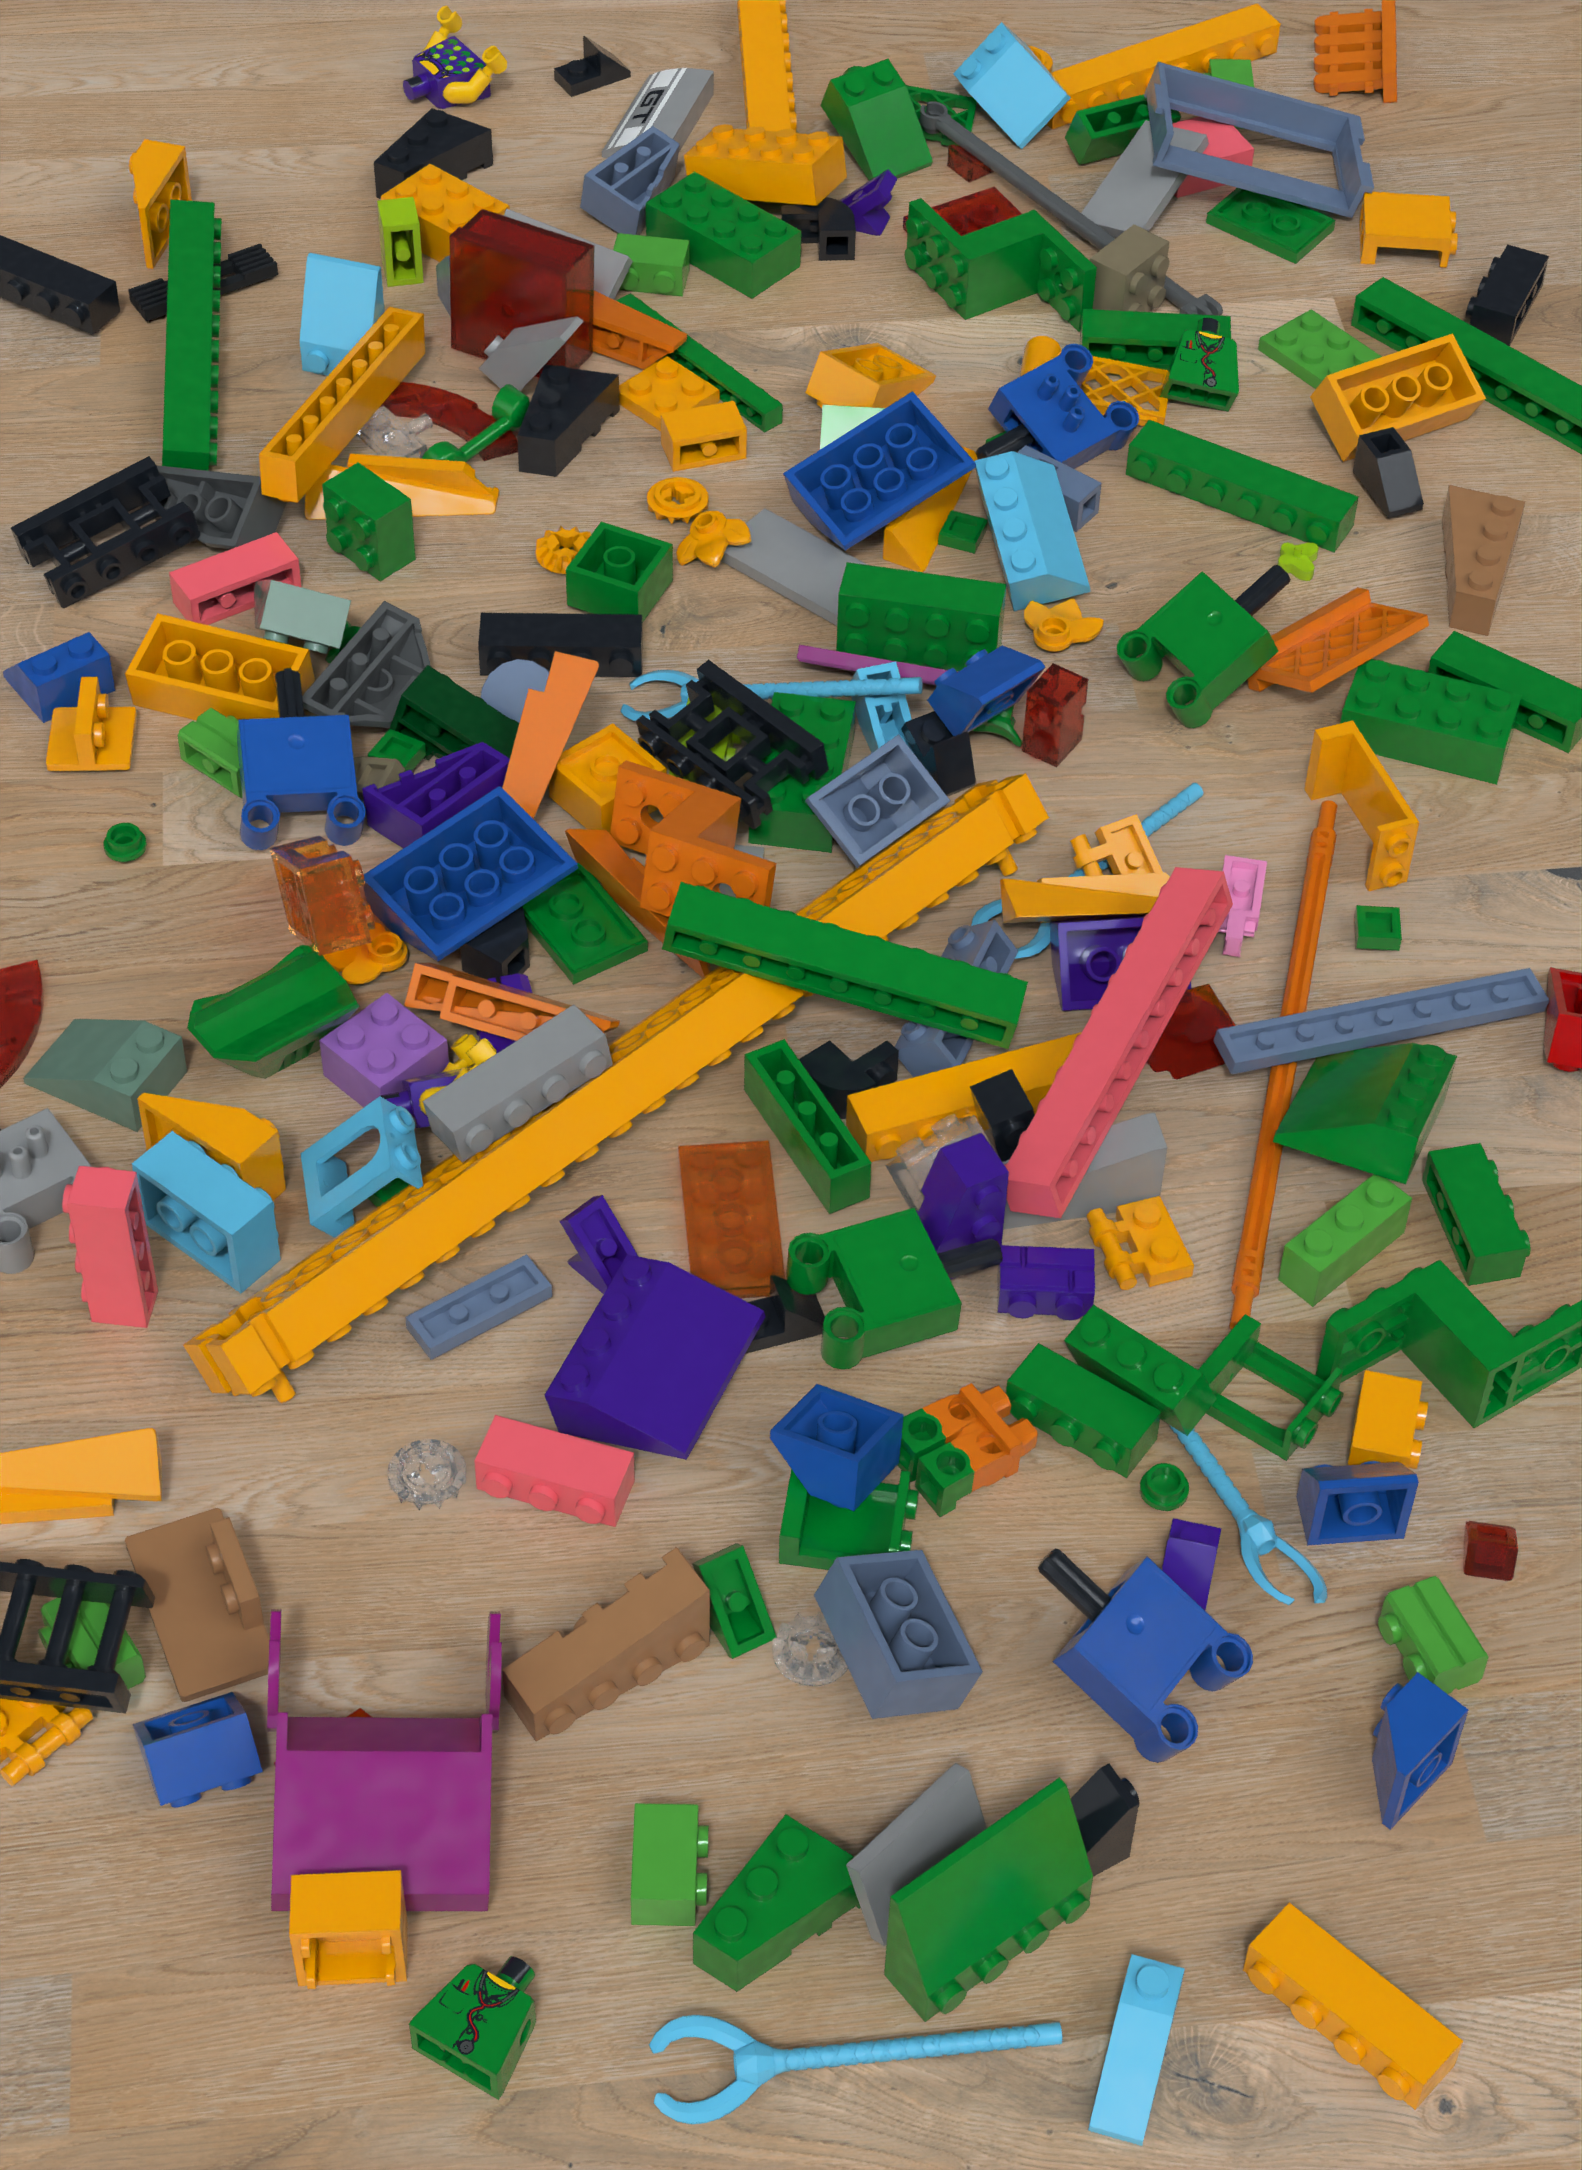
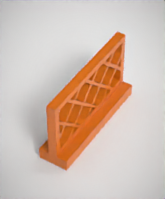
M1357 587L1273 634L1271 637L1278 652L1247 679L1248 687L1250 690L1260 692L1273 684H1278L1312 693L1428 627L1427 614L1372 603L1369 590Z

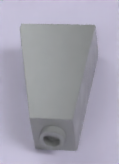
M1144 1114L1111 1126L1061 1218L1010 1211L1006 1200L1003 1230L1083 1218L1096 1208L1103 1209L1105 1214L1116 1213L1117 1206L1160 1196L1167 1145L1156 1114ZM1009 1160L1004 1161L1002 1163L1005 1165L1009 1162Z

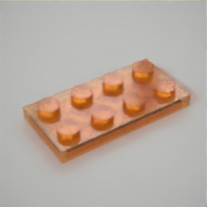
M769 1140L678 1146L689 1272L740 1299L770 1297V1276L775 1275L785 1279Z

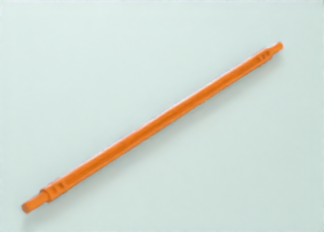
M1330 800L1321 803L1317 828L1311 833L1306 873L1280 1017L1306 1012L1330 867L1332 866L1337 838L1334 831L1337 804ZM1297 1061L1271 1066L1239 1253L1236 1258L1234 1279L1231 1286V1291L1235 1295L1229 1325L1231 1330L1245 1314L1251 1315L1253 1298L1259 1295L1262 1269L1265 1261L1264 1255L1283 1145L1273 1142V1139L1290 1107Z

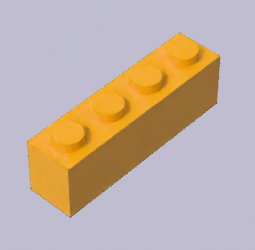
M1290 1902L1249 1944L1243 1971L1248 1974L1252 1984L1265 1994H1273L1288 2006L1295 2019L1304 2027L1312 2030L1316 2029L1331 2041L1343 2059L1354 2065L1359 2064L1373 2075L1380 2087L1390 2097L1399 2101L1403 2100L1416 2110L1455 2066L1463 2044L1461 2038Z

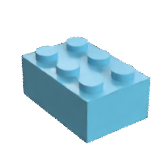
M171 1131L132 1163L133 1171L137 1172L146 1225L239 1293H243L281 1260L278 1243L279 1234L276 1229L274 1215L275 1205L272 1198L259 1187L254 1189L240 1179L235 1170L229 1165H220L210 1158L196 1142L192 1140L186 1141L174 1131Z

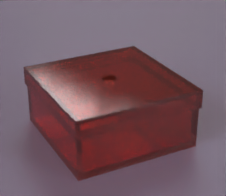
M481 209L462 228L458 227L449 236L451 348L486 360L488 356L483 351L498 335L504 340L514 328L578 316L583 320V323L551 357L546 365H561L567 368L579 369L593 354L595 245L485 209ZM544 366L538 371L535 377L540 378Z

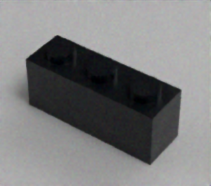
M1507 244L1500 258L1496 256L1493 258L1488 277L1483 276L1480 282L1477 297L1472 296L1469 301L1465 317L1471 319L1470 325L1510 346L1543 286L1549 256Z

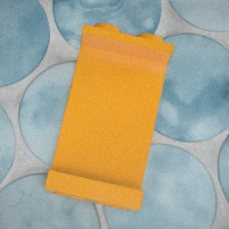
M1353 720L1315 729L1304 788L1311 801L1342 793L1373 842L1365 883L1368 891L1393 887L1407 882L1419 827V821Z

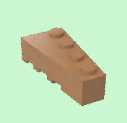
M1453 485L1448 486L1442 517V530H1444L1443 546L1444 553H1446L1445 576L1448 581L1447 604L1450 628L1485 636L1489 635L1517 542L1526 501Z
M677 1547L661 1557L666 1566L646 1579L640 1572L624 1583L627 1592L612 1604L604 1608L597 1602L584 1611L571 1633L565 1636L563 1632L556 1631L502 1669L504 1697L535 1741L549 1734H559L565 1731L581 1716L594 1709L602 1710L616 1701L619 1695L637 1685L645 1686L652 1683L666 1669L681 1661L689 1662L697 1658L706 1647L710 1646V1590Z

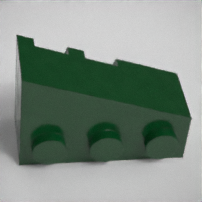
M427 665L401 695L389 729L424 742L426 755L423 759L428 761L432 756L442 758L480 742L486 743L510 758L519 723L488 705L482 698L462 688L447 675L441 674Z

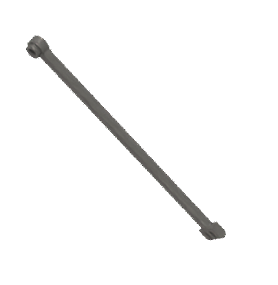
M931 101L927 102V106H921L919 123L925 132L930 134L941 132L1099 250L1115 239L952 119L944 104ZM1165 277V298L1180 309L1179 314L1218 316L1223 314L1221 304L1208 294L1196 298L1169 277Z

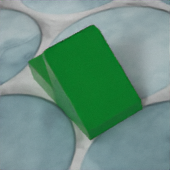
M735 1543L692 1563L695 1572L710 1590V1628L730 1658L734 1659L777 1638L743 1545Z

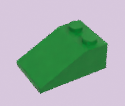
M889 59L879 61L829 81L820 106L839 135L843 137L844 143L869 181L887 169L898 179L932 165L933 160L907 86Z

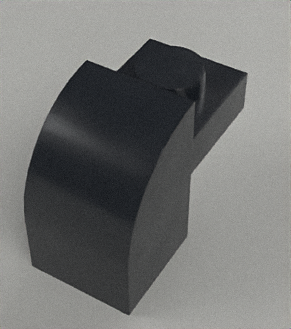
M826 197L817 206L781 205V220L801 230V244L817 243L819 261L855 260V218L852 210L846 204Z
M829 1040L799 1060L840 1119H846L847 1095L891 1084L897 1080L899 1050L889 1041H885L852 1061Z

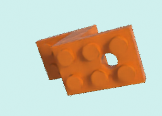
M626 760L618 766L610 834L620 846L647 854L640 907L670 917L681 882L694 886H704L718 893H721L719 884L724 883L731 887L736 898H746L754 903L770 907L777 863L734 849L741 798ZM648 805H653L659 809L663 815V819L660 822L651 818L648 812Z

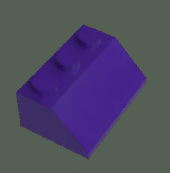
M1145 916L1050 922L1052 968L1062 1011L1093 1009L1094 1005L1099 1003L1108 987L1111 975L1116 973L1124 959L1128 945L1133 943L1140 931ZM1191 982L1179 1003L1192 1002Z

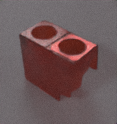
M1209 984L1185 991L1146 1062L1154 1072L1168 1071L1173 1079L1178 1080L1225 1064L1213 1040L1217 1029L1236 1025Z

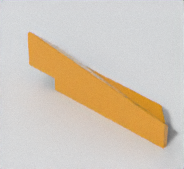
M961 446L974 461L978 459L974 450ZM972 470L886 525L884 529L883 560L917 572L926 571L938 545L939 532L950 511L954 510Z
M351 453L349 455L348 468L359 462L411 499L412 517L490 515L496 512L499 489L497 487H486L475 478V469L466 462ZM331 464L308 490L305 496V518L307 520H326L323 509L322 484L348 469L347 467Z
M1164 872L1041 878L1037 882L1001 879L1003 923L1039 921L1040 923H1050L1053 921L1145 916L1150 913L1159 897L1161 887L1167 883L1170 876Z
M153 1428L0 1453V1525L114 1516V1499L162 1501V1459L157 1433Z

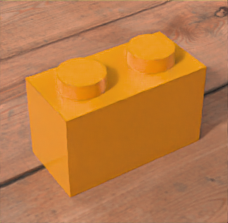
M734 401L661 413V445L673 472L746 459L747 428Z
M1365 1370L1357 1403L1347 1465H1360L1368 1461H1378L1381 1463L1400 1462L1407 1468H1418L1422 1441L1414 1439L1415 1429L1423 1431L1428 1410V1402L1420 1401L1423 1381Z

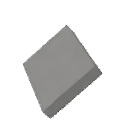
M957 1763L952 1765L846 1865L871 1939L883 1946L887 1944L890 1896L987 1829L970 1772Z

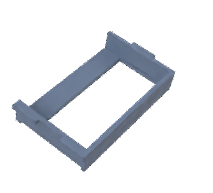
M1157 62L1144 93L1148 103L1154 150L1153 166L1350 218L1353 217L1364 193L1372 194L1374 183L1370 163L1363 162L1360 145H1363L1365 141L1360 116ZM1171 109L1330 151L1333 154L1339 190L1172 146L1170 142L1174 131Z

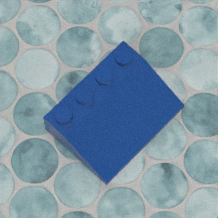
M912 391L790 468L783 475L792 501L815 528L846 551L976 468V463Z
M499 786L362 875L361 881L368 908L382 923L402 940L439 962L577 870L578 864Z

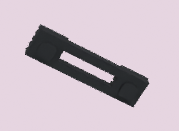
M261 243L228 254L227 260L213 265L221 266V277L231 273L236 275L220 280V288H213V290H220V295L277 276V262L270 257L268 252L266 253V249L262 248ZM162 278L128 289L130 302L145 321L167 314L168 280L164 281Z

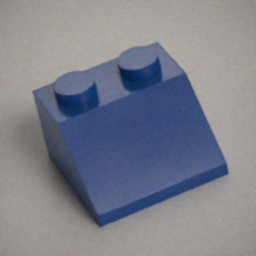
M90 632L37 654L3 671V676L43 723L52 720L54 708L77 707L81 677H98L101 694H109L115 691L110 655Z
M1003 645L989 654L983 649L965 663L967 667L958 672L955 668H951L940 675L934 681L937 687L927 701L953 736L966 731L969 733L1018 703L1045 669V665L1039 659Z
M816 1384L770 1430V1439L811 1496L830 1502L836 1507L855 1511L899 1464L904 1415Z
M1368 1461L1360 1465L1347 1466L1323 1464L1313 1468L1302 1469L1296 1498L1307 1546L1404 1539L1419 1483L1417 1474L1400 1462L1381 1463L1378 1461Z
M1418 1672L1405 1686L1397 1683L1387 1693L1380 1706L1385 1711L1384 1716L1373 1732V1736L1377 1738L1372 1756L1381 1820L1382 1824L1390 1830L1452 1765L1469 1709Z
M233 1692L133 1724L155 1795L161 1806L170 1803L171 1807L186 1806L201 1799V1792L219 1786L224 1791L234 1790L249 1784L252 1781V1775L263 1772L247 1714Z

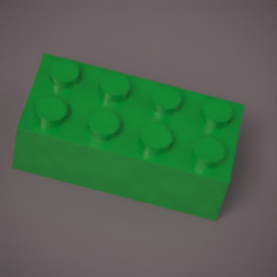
M695 171L646 202V236L689 240L691 265L751 299L800 267L801 230Z
M847 562L838 593L836 651L949 670L955 668L956 671H960L967 667L965 663L979 651L985 649L989 654L1002 645L1007 584Z
M1370 659L1357 668L1342 710L1340 723L1353 720L1375 755L1497 785L1514 732L1522 695L1381 660Z
M774 692L771 705L824 743L829 770L817 780L809 775V781L804 785L788 774L767 793L770 795L773 811L768 815L764 813L759 815L761 825L755 830L749 826L748 843L832 853L834 838L805 800L848 770L854 740L856 701ZM772 747V752L762 760L766 764L780 754Z

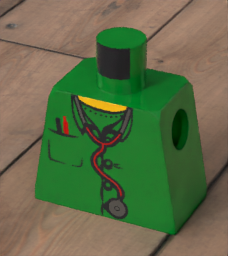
M1202 318L1198 321L1197 331L1191 329L1184 330L1172 357L1160 397L1229 412L1239 393L1237 343L1231 338L1218 336L1220 323L1216 319Z
M510 1956L496 1976L476 1964L466 1965L410 2021L409 2029L412 2049L499 2100L535 2027V2001L531 1996L524 1993L534 1979L535 1972L526 1962L514 1956Z

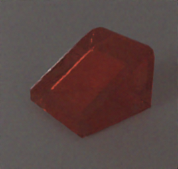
M949 145L947 166L969 183L994 172L960 146Z
M1466 1521L1463 1557L1464 1574L1511 1581L1514 1577L1518 1554L1515 1528Z

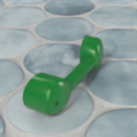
M505 385L500 389L493 402L492 416L496 420L494 423L459 449L448 441L436 443L424 453L422 459L468 462L507 431H518L530 404L529 397L513 385Z

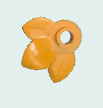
M706 511L699 514L691 523L690 533L679 544L676 556L681 566L698 558L701 562L715 568L719 565L728 545L737 546L750 543L751 533L746 523L741 519H726L722 512Z
M1072 598L1050 609L1038 602L1030 601L1024 611L1026 624L1034 630V642L1040 648L1050 652L1064 650L1072 643L1088 642L1097 637L1103 628L1104 620L1101 618H1082L1080 608L1076 600Z
M347 919L346 932L349 941L321 950V953L336 971L342 972L341 976L348 984L354 985L368 983L375 980L382 972H390L400 968L408 957L407 946L397 934L386 931L380 923L365 919Z

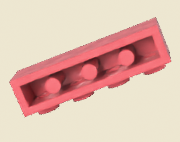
M79 1166L73 1185L67 1184L65 1187L62 1207L63 1212L68 1213L70 1216L69 1241L76 1245L75 1270L76 1273H81L83 1278L81 1288L82 1301L88 1303L92 1322L147 1328L158 1294V1286L137 1172L116 1170L110 1167Z

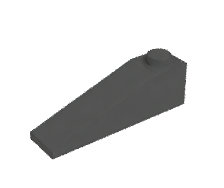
M157 465L159 474L165 478L171 494L168 498L160 501V504L165 510L182 501L189 506L194 513L201 534L197 540L208 547L233 549L276 532L287 502L262 495L260 476Z

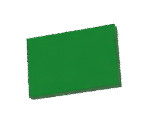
M1236 188L1207 213L1206 219L1207 224L1294 264H1297L1334 231L1336 221L1304 205Z
M577 863V870L523 905L527 928L573 985L648 951V940L597 879L579 863Z

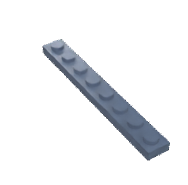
M1526 968L1217 1029L1213 1041L1230 1073L1236 1074L1544 1012L1549 1003V998L1532 970Z

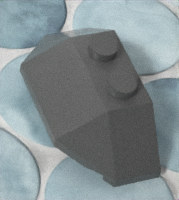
M383 601L302 696L303 708L318 716L349 715L350 726L390 728L403 692L427 665L431 667L426 644L421 633L422 628L419 618Z

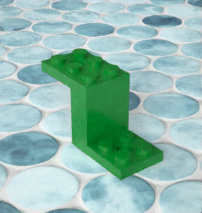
M922 198L909 202L908 219L906 221L907 249L904 253L905 261L908 267L914 270L964 320L1038 293L1064 320H1067L1080 332L1082 310L1093 309L1097 267L1036 210H1031L961 236Z
M1438 1260L1425 1268L1418 1267L1411 1270L1403 1280L1388 1288L1381 1287L1374 1290L1359 1304L1349 1309L1341 1308L1334 1312L1326 1322L1316 1376L1326 1381L1336 1367L1343 1370L1340 1382L1342 1383L1401 1350L1473 1428H1476L1582 1368V1300L1572 1306L1565 1304L1559 1307L1549 1319L1536 1326L1532 1324L1527 1325L1513 1336L1441 1260Z

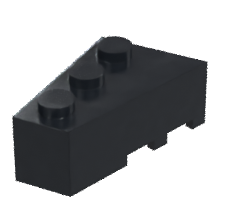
M431 108L374 161L376 198L381 199V195L428 164H432L460 180L466 179L467 172L480 165L484 169L492 166V130L447 114L444 111Z
M545 364L517 435L519 472L557 477L582 451V443L590 435L595 437L601 431V424L608 416L614 417L620 411L619 375Z

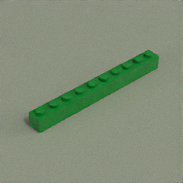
M631 293L616 300L680 330L672 322L665 319ZM688 334L685 343L674 352L664 356L670 357L720 389V400L722 402L734 401L740 415L764 433L782 423L783 404L755 385L747 377L740 374L732 366L725 363L717 355L710 352L702 344L688 336Z

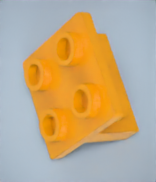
M81 677L77 707H57L53 709L46 757L47 770H129L131 768L136 726V708L109 707L108 695L101 694L98 677Z

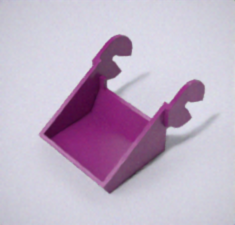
M271 1609L267 1732H276L271 1911H290L291 1875L401 1870L406 1911H488L490 1889L492 1733H497L499 1730L502 1642H500V1611H489L486 1714H482L479 1718L288 1717V1712H279L282 1609Z

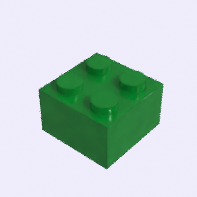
M359 462L322 484L323 509L327 527L326 539L328 545L335 552L341 553L354 562L360 570L368 572L380 582L416 560L411 499Z
M600 522L566 568L567 605L592 614L642 615L643 623L673 581V544Z

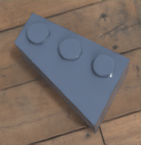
M652 126L584 175L580 208L617 233L640 235L646 226V202L668 189L675 177L680 144Z

